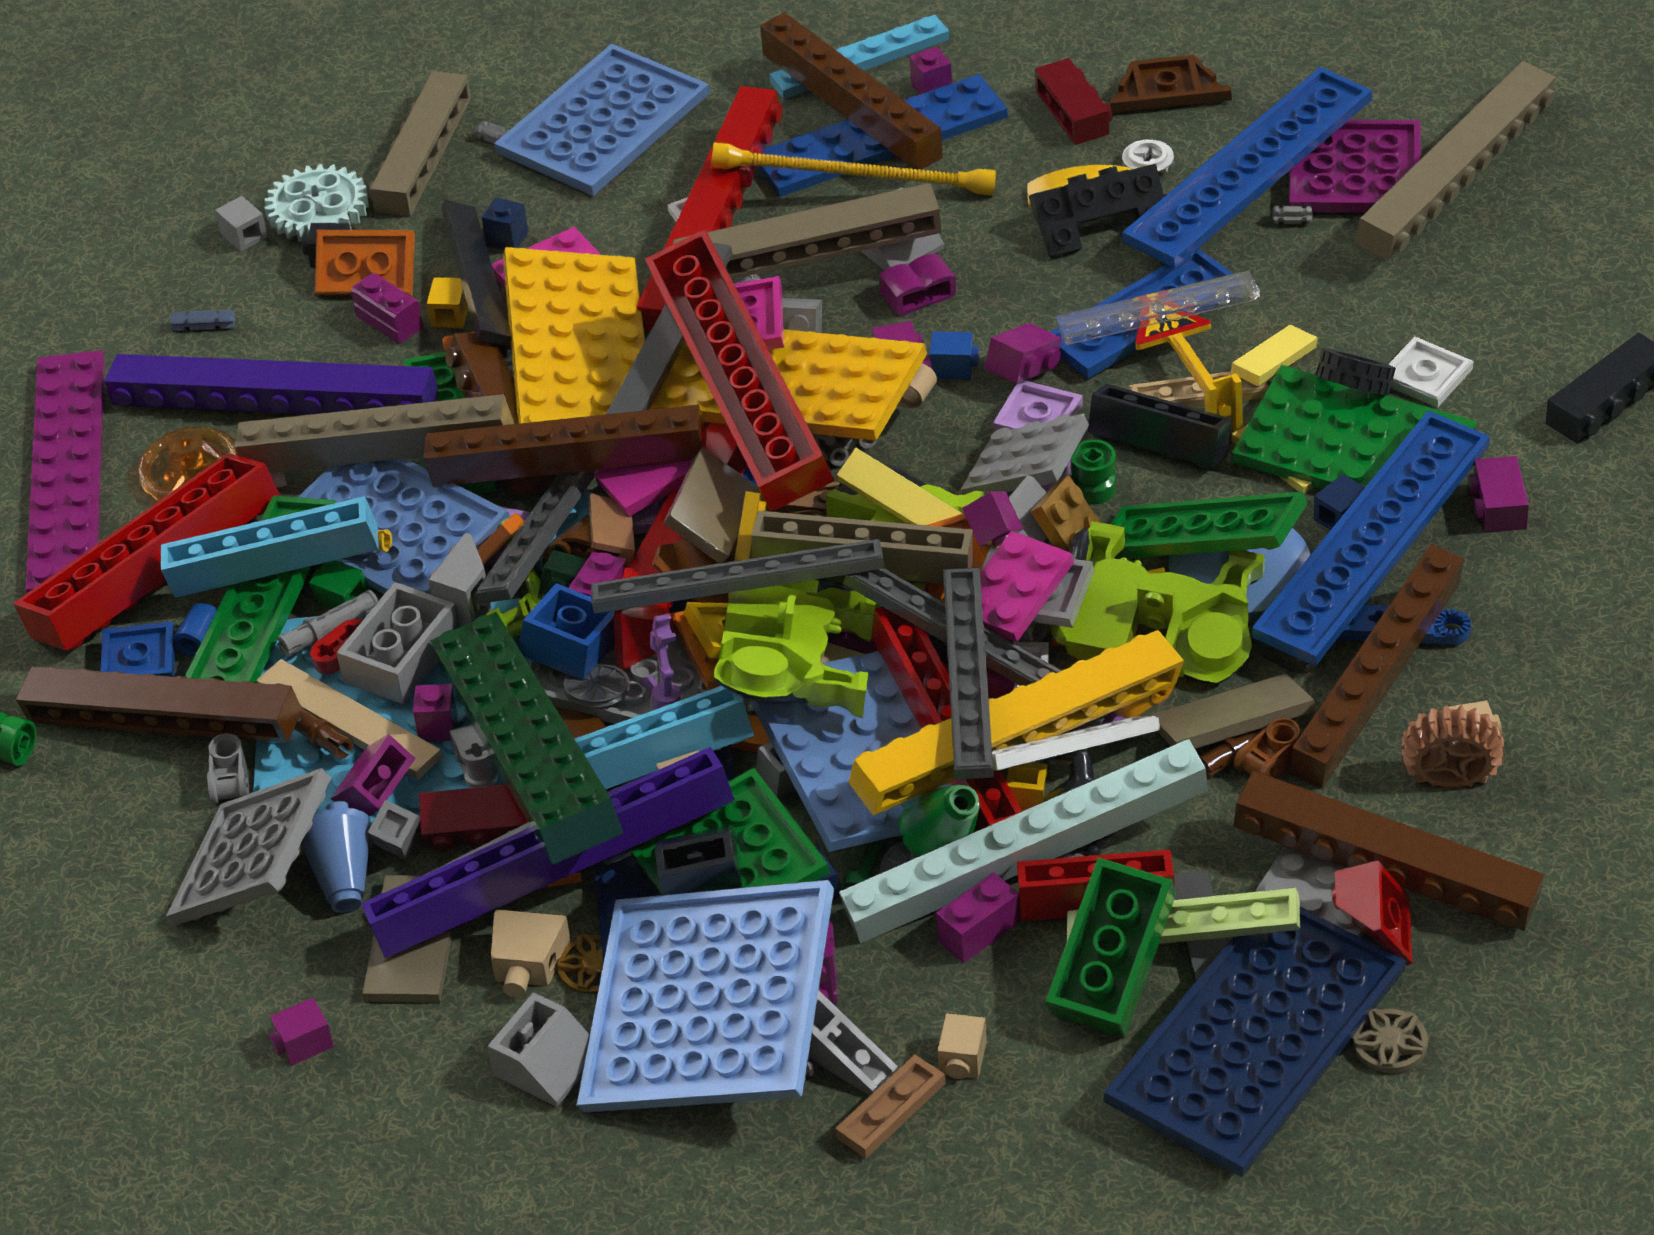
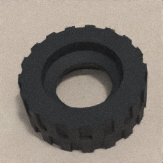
M1323 348L1315 375L1327 381L1358 390L1389 395L1396 367L1356 354Z

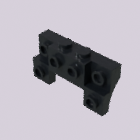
M1156 163L1119 172L1117 166L1099 170V177L1087 179L1086 174L1068 178V184L1065 186L1029 195L1033 216L1042 233L1048 256L1051 257L1082 249L1076 224L1129 212L1133 209L1138 219L1164 198L1167 194H1163Z

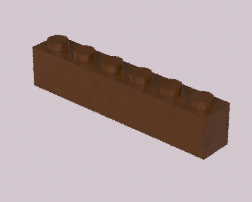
M454 333L451 346L446 350L445 358L447 366L451 367L456 378L458 389L462 391L465 398L504 394L514 424H518L514 378L498 345L479 341L476 333ZM555 474L505 479L502 481L505 482L511 495L544 494L554 480Z

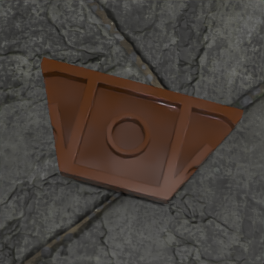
M1194 55L1136 60L1130 62L1126 75L1122 77L1118 84V93L1115 97H1111L1110 109L1112 113L1230 101L1232 100V90L1228 84L1225 86L1220 85L1216 81V74L1209 68L1204 67L1202 62Z

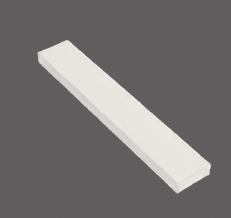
M1156 716L1130 717L992 751L993 770H1000L1160 730L1159 718Z

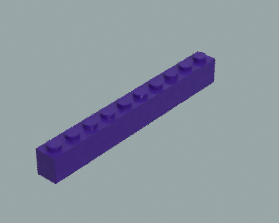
M116 354L104 380L112 405L311 415L435 402L439 392L432 367Z
M709 747L608 792L623 834L553 865L530 827L361 903L384 957L387 958L396 953L404 952L413 945L431 937H437L453 927L475 920L482 914L500 906L508 905L524 895L543 889L549 884L571 874L579 873L584 868L604 859L612 858L624 850L640 843L648 842L655 836L675 827H681L695 818L719 810L724 805L735 801L722 764L712 748Z

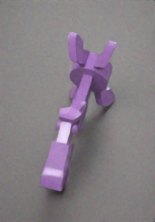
M670 614L655 616L652 625L653 631L650 632V646L654 652H657L661 684H658L653 676L643 677L639 680V683L645 689L651 691L652 706L655 710L681 701V690L672 683L674 671L669 665L666 651L669 649L668 644L676 640L675 633H672L670 629Z

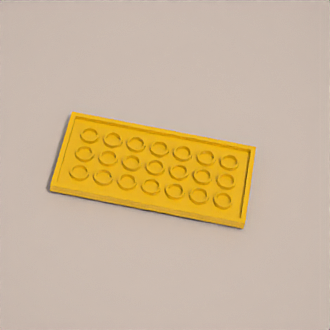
M505 247L503 261L509 326L512 336L511 350L518 424L606 414L645 343L642 313L636 308L640 297L635 258Z
M783 329L784 347L769 351L812 434L877 441L927 355L925 343ZM685 342L649 410L699 405L704 422L726 424Z

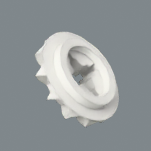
M1136 141L1127 146L1123 151V167L1135 169L1156 163L1158 172L1167 173L1168 168L1173 165L1174 154L1172 149L1161 141ZM1151 155L1152 159H1150V161H1146L1147 158H1149V156Z

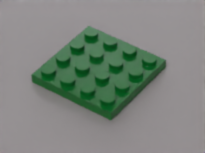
M755 768L729 781L735 801L724 805L719 810L695 818L681 827H675L655 836L648 842L640 843L627 849L660 896H663L664 893L657 872L654 848L657 842L663 839L732 824L735 829L743 888L814 882L830 873L828 863Z

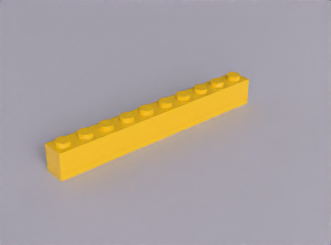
M1156 630L1145 636L1138 635L1130 642L1117 648L1110 647L1100 655L1086 661L1079 660L1063 671L1049 673L1041 680L1030 685L1018 686L997 699L990 698L989 713L992 751L1060 735L1175 685L1184 660L1160 631ZM951 717L936 725H927L919 732L908 737L896 738L887 746L873 752H863L854 759L848 783L873 816L956 780L954 776Z

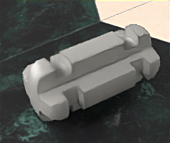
M482 121L475 131L477 132L476 136L478 139L484 137V141L494 144L509 129L506 130L503 127Z
M1278 206L1273 207L1274 224H1279V222H1283V224H1302L1305 221L1306 224H1310L1312 222L1311 206H1306V208L1301 206H1283L1282 209H1279Z

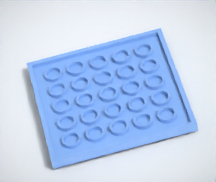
M825 880L616 900L577 1106L583 1113L802 1097L834 887L831 883Z

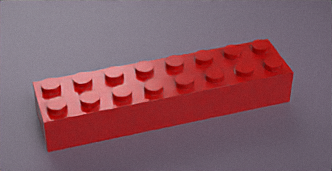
M227 453L15 601L13 605L30 638L65 651L80 646L85 637L95 630L105 628L111 623L113 617L122 611L133 608L138 604L140 598L151 591L158 590L165 584L166 579L161 571V544L245 525L255 516L264 514L272 496H280L266 464Z

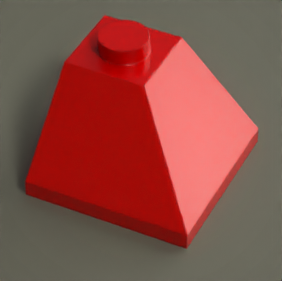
M624 568L622 579L641 575L632 568ZM669 602L614 611L616 667L625 670L657 653L650 646V632L653 631L652 625L655 616L670 614V629L674 633L675 613H669Z
M1379 861L1335 871V887L1331 890L1335 908L1341 910L1354 925L1385 950L1406 960V965L1413 964L1410 899L1404 889Z

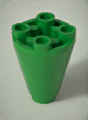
M952 785L927 791L911 799L898 817V827L907 848L916 857H920L974 833L979 812L978 795L969 786Z

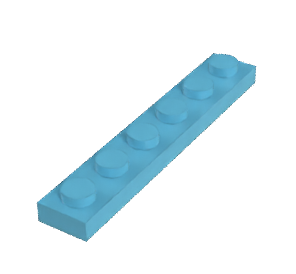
M932 15L913 23L896 27L885 33L868 37L857 43L840 47L837 51L864 71L949 40V30L936 15ZM782 69L770 73V83L783 99L809 90Z

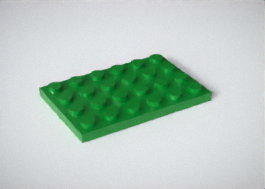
M1281 365L1232 454V463L1286 479L1290 476L1312 482V487L1324 489L1342 474L1366 487L1427 411L1436 413L1476 430L1477 421L1392 396L1347 387L1319 378L1315 374Z

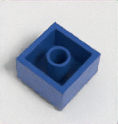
M556 583L523 619L519 649L526 658L584 680L615 644L614 611L594 614L590 596Z

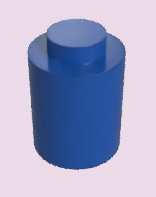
M198 603L191 607L173 637L174 646L180 653L195 657L217 611L214 606Z

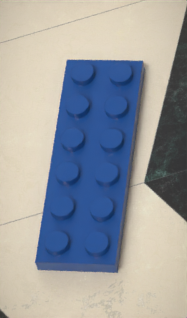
M1198 248L1177 267L1173 268L1167 264L1052 330L1051 333L1062 338L1059 349L1060 357L1089 379L1137 350L1136 338L1146 294H1151L1197 315L1240 290L1241 279Z

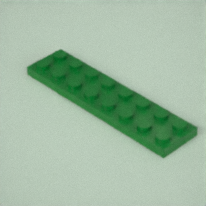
M273 495L261 521L334 504L336 501ZM312 566L229 585L185 677L257 683L256 680L264 670L277 642V637L281 634Z

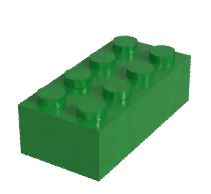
M1099 857L1097 858L1046 998V1004L1051 1015L1123 1038L1126 1037L1176 897L1171 879Z

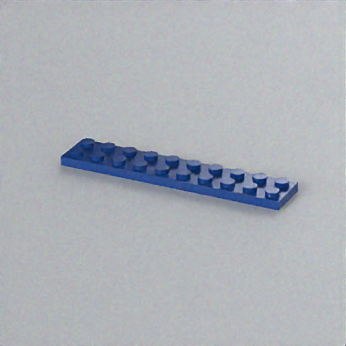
M1319 67L1122 232V242L1173 268L1177 267L1371 102L1372 90L1323 67Z
M1427 411L1254 624L1251 637L1316 666L1472 469L1475 459H1479L1487 450L1490 436Z

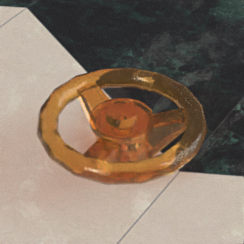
M186 427L163 435L152 442L140 457L137 477L142 489L154 499L160 501L180 487L183 482H187L227 454L204 440L218 443L227 449L228 453L237 455L234 448L235 439L224 431L210 427ZM169 449L170 458L162 487H160L152 479L150 473L151 465L160 453Z

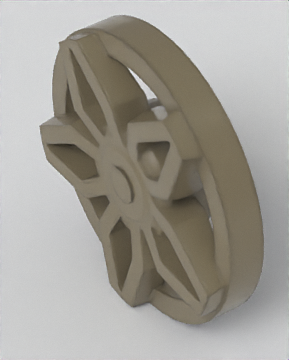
M1375 1008L1368 1013L1366 1020L1354 1034L1352 1045L1357 1058L1370 1069L1382 1073H1402L1416 1067L1424 1059L1428 1048V1035L1425 1027L1414 1013H1407L1397 1009L1378 1010ZM1389 1019L1395 1020L1393 1025H1390ZM1376 1021H1380L1384 1026L1380 1027L1376 1024ZM1405 1023L1408 1024V1026L1403 1029L1399 1028L1401 1025ZM1369 1025L1370 1030L1362 1033V1031ZM1414 1030L1418 1033L1420 1039L1412 1035ZM1364 1050L1377 1051L1379 1061L1370 1057ZM1401 1054L1414 1055L1405 1061L1397 1062Z

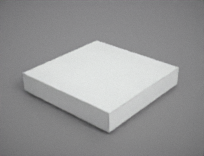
M1415 336L1389 363V365L1396 367L1391 384L1392 389L1436 408L1442 404L1473 369L1472 360Z

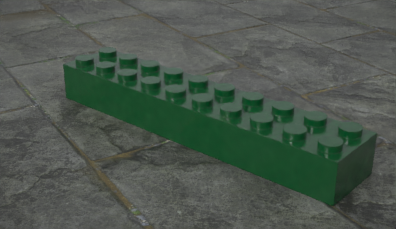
M497 612L480 616L467 625L455 630L445 631L439 637L430 640L444 678L448 684H452L455 697L481 739L552 865L623 834L609 794Z

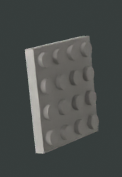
M320 768L221 804L166 917L175 925H179L191 920H198L215 912H222L227 908L242 903H249L266 895L276 894L280 891L286 882L285 876L291 863L299 854L298 848L304 835L312 827V818L318 806L325 799V791L331 777Z

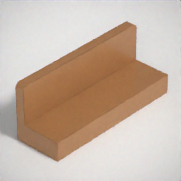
M590 494L588 502L592 548L611 552L612 556L625 558L626 568H628L635 552L632 516L628 517L612 498Z

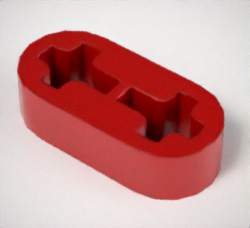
M351 619L341 623L312 646L310 653L314 669L317 672L332 674L340 670L337 651L363 620Z

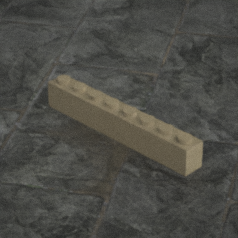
M931 183L707 233L712 242L731 245L733 254L725 268L733 280L942 233L939 206ZM688 237L674 239L673 243L676 244Z
M504 394L239 422L234 448L240 457L265 463L269 473L423 457L426 433L514 424L506 398Z

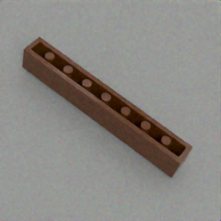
M784 12L760 25L762 51L765 57L913 169H917V171L918 169L922 170L943 158L941 128L787 13Z
M689 405L426 433L423 460L432 486L438 487L451 483L457 485L693 460L702 447L706 449L707 432L700 406Z
M1431 544L1293 746L1290 774L1317 787H1324L1458 588L1464 562L1463 558L1436 545Z
M32 666L16 698L26 719L34 723L208 737L230 733L236 735L239 739L284 743L289 742L302 711L292 686L280 683L263 684L250 681H222L218 679L187 678L184 676L168 677L155 676L153 674H128L118 671L100 672L88 669H60L57 667Z
M1256 771L1252 772L1236 802L1235 828L1346 868L1379 861L1402 888L1422 894L1429 899L1461 908L1465 912L1475 913L1497 921L1504 926L1525 931L1540 898L1544 873Z

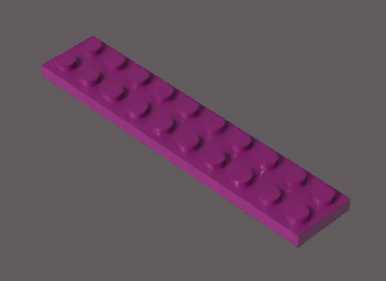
M103 350L37 358L26 593L99 543L105 356Z

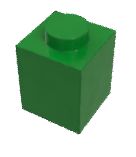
M337 560L323 563L314 572L309 582L316 602L331 609L370 590L363 570Z

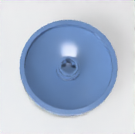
M1293 528L1280 547L1271 550L1265 548L1244 550L1265 555V572L1263 577L1252 581L1247 587L1249 622L1259 620L1311 555L1306 542ZM1220 551L1212 554L1193 553L1182 556L1169 555V572L1189 576L1202 583L1211 584L1219 575L1222 565L1229 561L1230 551Z

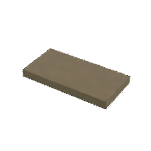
M702 447L695 455L663 523L721 564L728 558L739 534L745 492L757 493L759 487Z
M1285 673L1154 713L1150 716L1159 718L1160 730L1157 732L1170 746L1189 739L1193 747L1197 749L1265 728L1275 719H1295L1314 713L1316 708L1314 699Z
M385 875L382 894L421 876ZM453 928L437 937H431L409 947L404 952L396 953L387 958L384 957L375 935H373L362 993L364 1002L441 1003Z

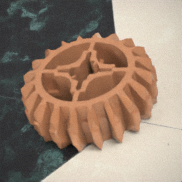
M1446 704L1444 710L1438 711L1431 708L1429 715L1418 714L1416 721L1409 722L1407 731L1403 732L1401 757L1404 760L1408 774L1414 775L1417 783L1428 781L1431 787H1472L1475 782L1487 783L1488 776L1496 775L1497 768L1502 765L1504 758V738L1501 735L1497 722L1491 721L1489 714L1480 715L1477 708L1466 711L1463 705L1458 709H1450Z

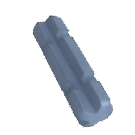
M231 309L220 310V313H216V310L189 311L188 315H185V311L171 313L170 324L173 331H186V328H190V331L216 330L217 326H220V329H232L235 326V314Z

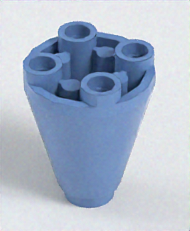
M344 801L332 802L326 806V810L314 814L312 827L304 835L300 848L332 910L338 913H346L360 908L361 899L364 897L370 837L367 832L371 827V822L365 812L349 808L348 803Z

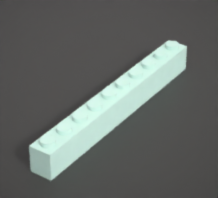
M1187 739L840 891L845 914L860 943L875 938L945 907L993 872L1003 880L1016 876L1017 861L1057 858L1207 792L1206 768L1191 741Z

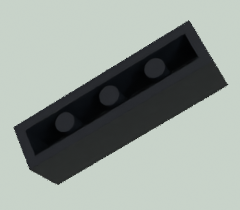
M1638 332L1549 398L1547 402L1546 425L1578 444L1587 436L1595 435L1600 427L1611 418L1616 419L1619 417L1623 410L1631 403L1640 401L1646 392L1654 387V341Z
M1105 384L1092 394L1087 432L1099 435L1105 441L1128 443L1137 450L1149 449L1162 453V456L1168 459H1184L1193 462L1195 466L1200 468H1214L1227 457L1232 418Z

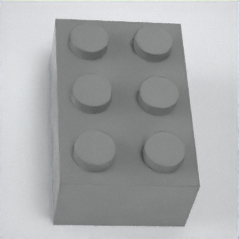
M394 582L337 651L343 683L405 704L415 691V686L421 684L438 662L430 640L439 637L445 631L460 628L455 603Z

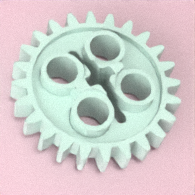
M319 164L316 170L306 166L303 173L296 169L293 170V177L283 175L284 183L274 182L275 190H268V198L264 199L266 216L271 228H276L277 234L286 232L287 239L297 235L299 242L303 241L304 236H308L311 223H349L350 230H352L350 223L360 224L359 216H366L365 208L369 207L367 188L363 183V179L357 178L356 172L347 174L346 167L336 171L333 164L327 170L323 169L322 164Z

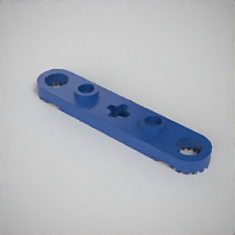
M1364 604L1337 639L1365 641L1376 626L1375 621L1380 620L1389 605ZM1454 608L1453 611H1450V609L1442 610L1421 643L1457 645L1465 642L1470 636V617L1468 618L1467 613L1463 614L1462 610H1459V612ZM1457 624L1461 628L1458 631L1455 629L1452 632V629L1448 631V628L1445 629L1444 625Z

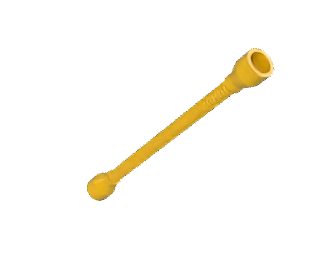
M713 142L711 168L728 170L739 166L749 167L752 164L753 166L757 164V166L761 165L762 167L764 165L768 167L769 165L770 168L772 166L774 168L782 167V169L786 167V169L790 168L791 170L793 168L797 170L798 168V170L802 169L805 171L806 169V171L810 170L811 172L823 171L825 173L827 171V173L831 172L832 174L834 172L838 174L839 172V174L843 173L846 175L847 173V175H860L861 177L868 175V177L872 176V178L876 176V178L884 177V179H887L888 177V179H901L902 181L909 179V181L913 180V182L917 180V182L921 181L922 183L924 181L928 183L929 181V183L933 182L936 184L937 182V184L941 183L942 185L954 184L956 188H965L975 194L993 196L996 181L995 170L977 169L950 174L949 172H933L932 170L930 172L926 170L925 172V170L921 171V169L917 171V169L913 170L912 168L909 170L908 168H892L891 166L889 168L885 166L884 168V166L880 167V165H877L876 167V165L872 166L871 164L869 166L865 164L864 166V164H851V162L848 164L844 162L843 164V162L839 163V161H836L835 163V161L831 162L830 160L827 162V160H810V158L806 160V158L798 159V157L794 159V157L790 158L787 156L786 158V156L782 157L780 155L779 157L777 155L773 157V155L769 156L767 154L765 156V154L761 155L760 153L758 155L754 153L753 155L750 151L741 150L731 144Z

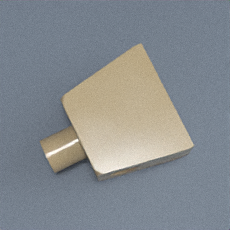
M495 909L491 962L495 980L504 982L503 991L508 996L514 998L523 997L528 984L546 986L550 983L557 969L558 958L561 957L565 947L570 943L567 917Z

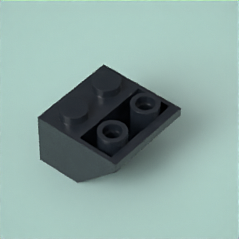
M733 824L659 840L654 847L658 878L664 895L743 888Z

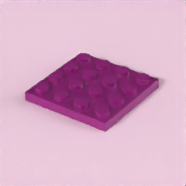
M1348 120L1290 170L1289 206H1301L1302 208L1311 206L1312 212L1366 213L1421 160V120Z

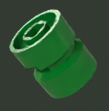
M1091 439L1080 442L1070 458L1071 479L1081 489L1083 497L1089 505L1103 504L1111 500L1116 492L1115 450L1109 443L1102 440Z
M0 712V761L15 766H22L35 748L37 739L35 724L30 720L16 716L8 717L5 713Z

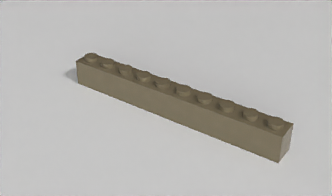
M1522 61L1360 218L1354 244L1387 261L1398 251H1404L1410 239L1414 235H1420L1426 223L1431 218L1436 219L1443 206L1447 202L1452 203L1463 186L1468 187L1474 180L1475 175L1480 170L1484 171L1496 154L1501 155L1512 138L1517 139L1527 123L1532 124L1543 107L1547 109L1551 105L1555 97L1553 86L1556 77Z

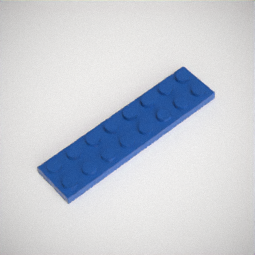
M980 74L904 100L941 128L942 140L1008 117V108ZM850 120L826 126L788 141L768 146L763 151L765 156L769 154V156L773 155V157L775 155L779 157L780 155L782 157L786 156V158L787 156L790 158L794 157V159L798 157V159L806 158L807 160L810 158V160H827V162L830 160L831 162L835 161V163L836 161H839V163L843 162V164L844 162H847V164L851 162V164L859 163L860 165L864 164V166L865 164L869 166L870 164L873 165L896 157L895 154ZM761 165L757 166L779 197L844 175L843 173L839 174V172L838 174H835V172L832 174L831 172L827 173V171L823 173V171L811 172L810 170L806 171V169L805 171L802 169L798 170V168L797 170H794V168L791 170L790 168L786 169V167L782 169V167L774 168L773 166L770 168L769 165L768 167H765V165L764 167Z

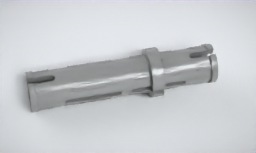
M367 590L315 618L308 617L303 620L302 625L277 637L278 645L284 655L289 657L313 643L315 644L341 623L367 616L378 603V599L371 590Z

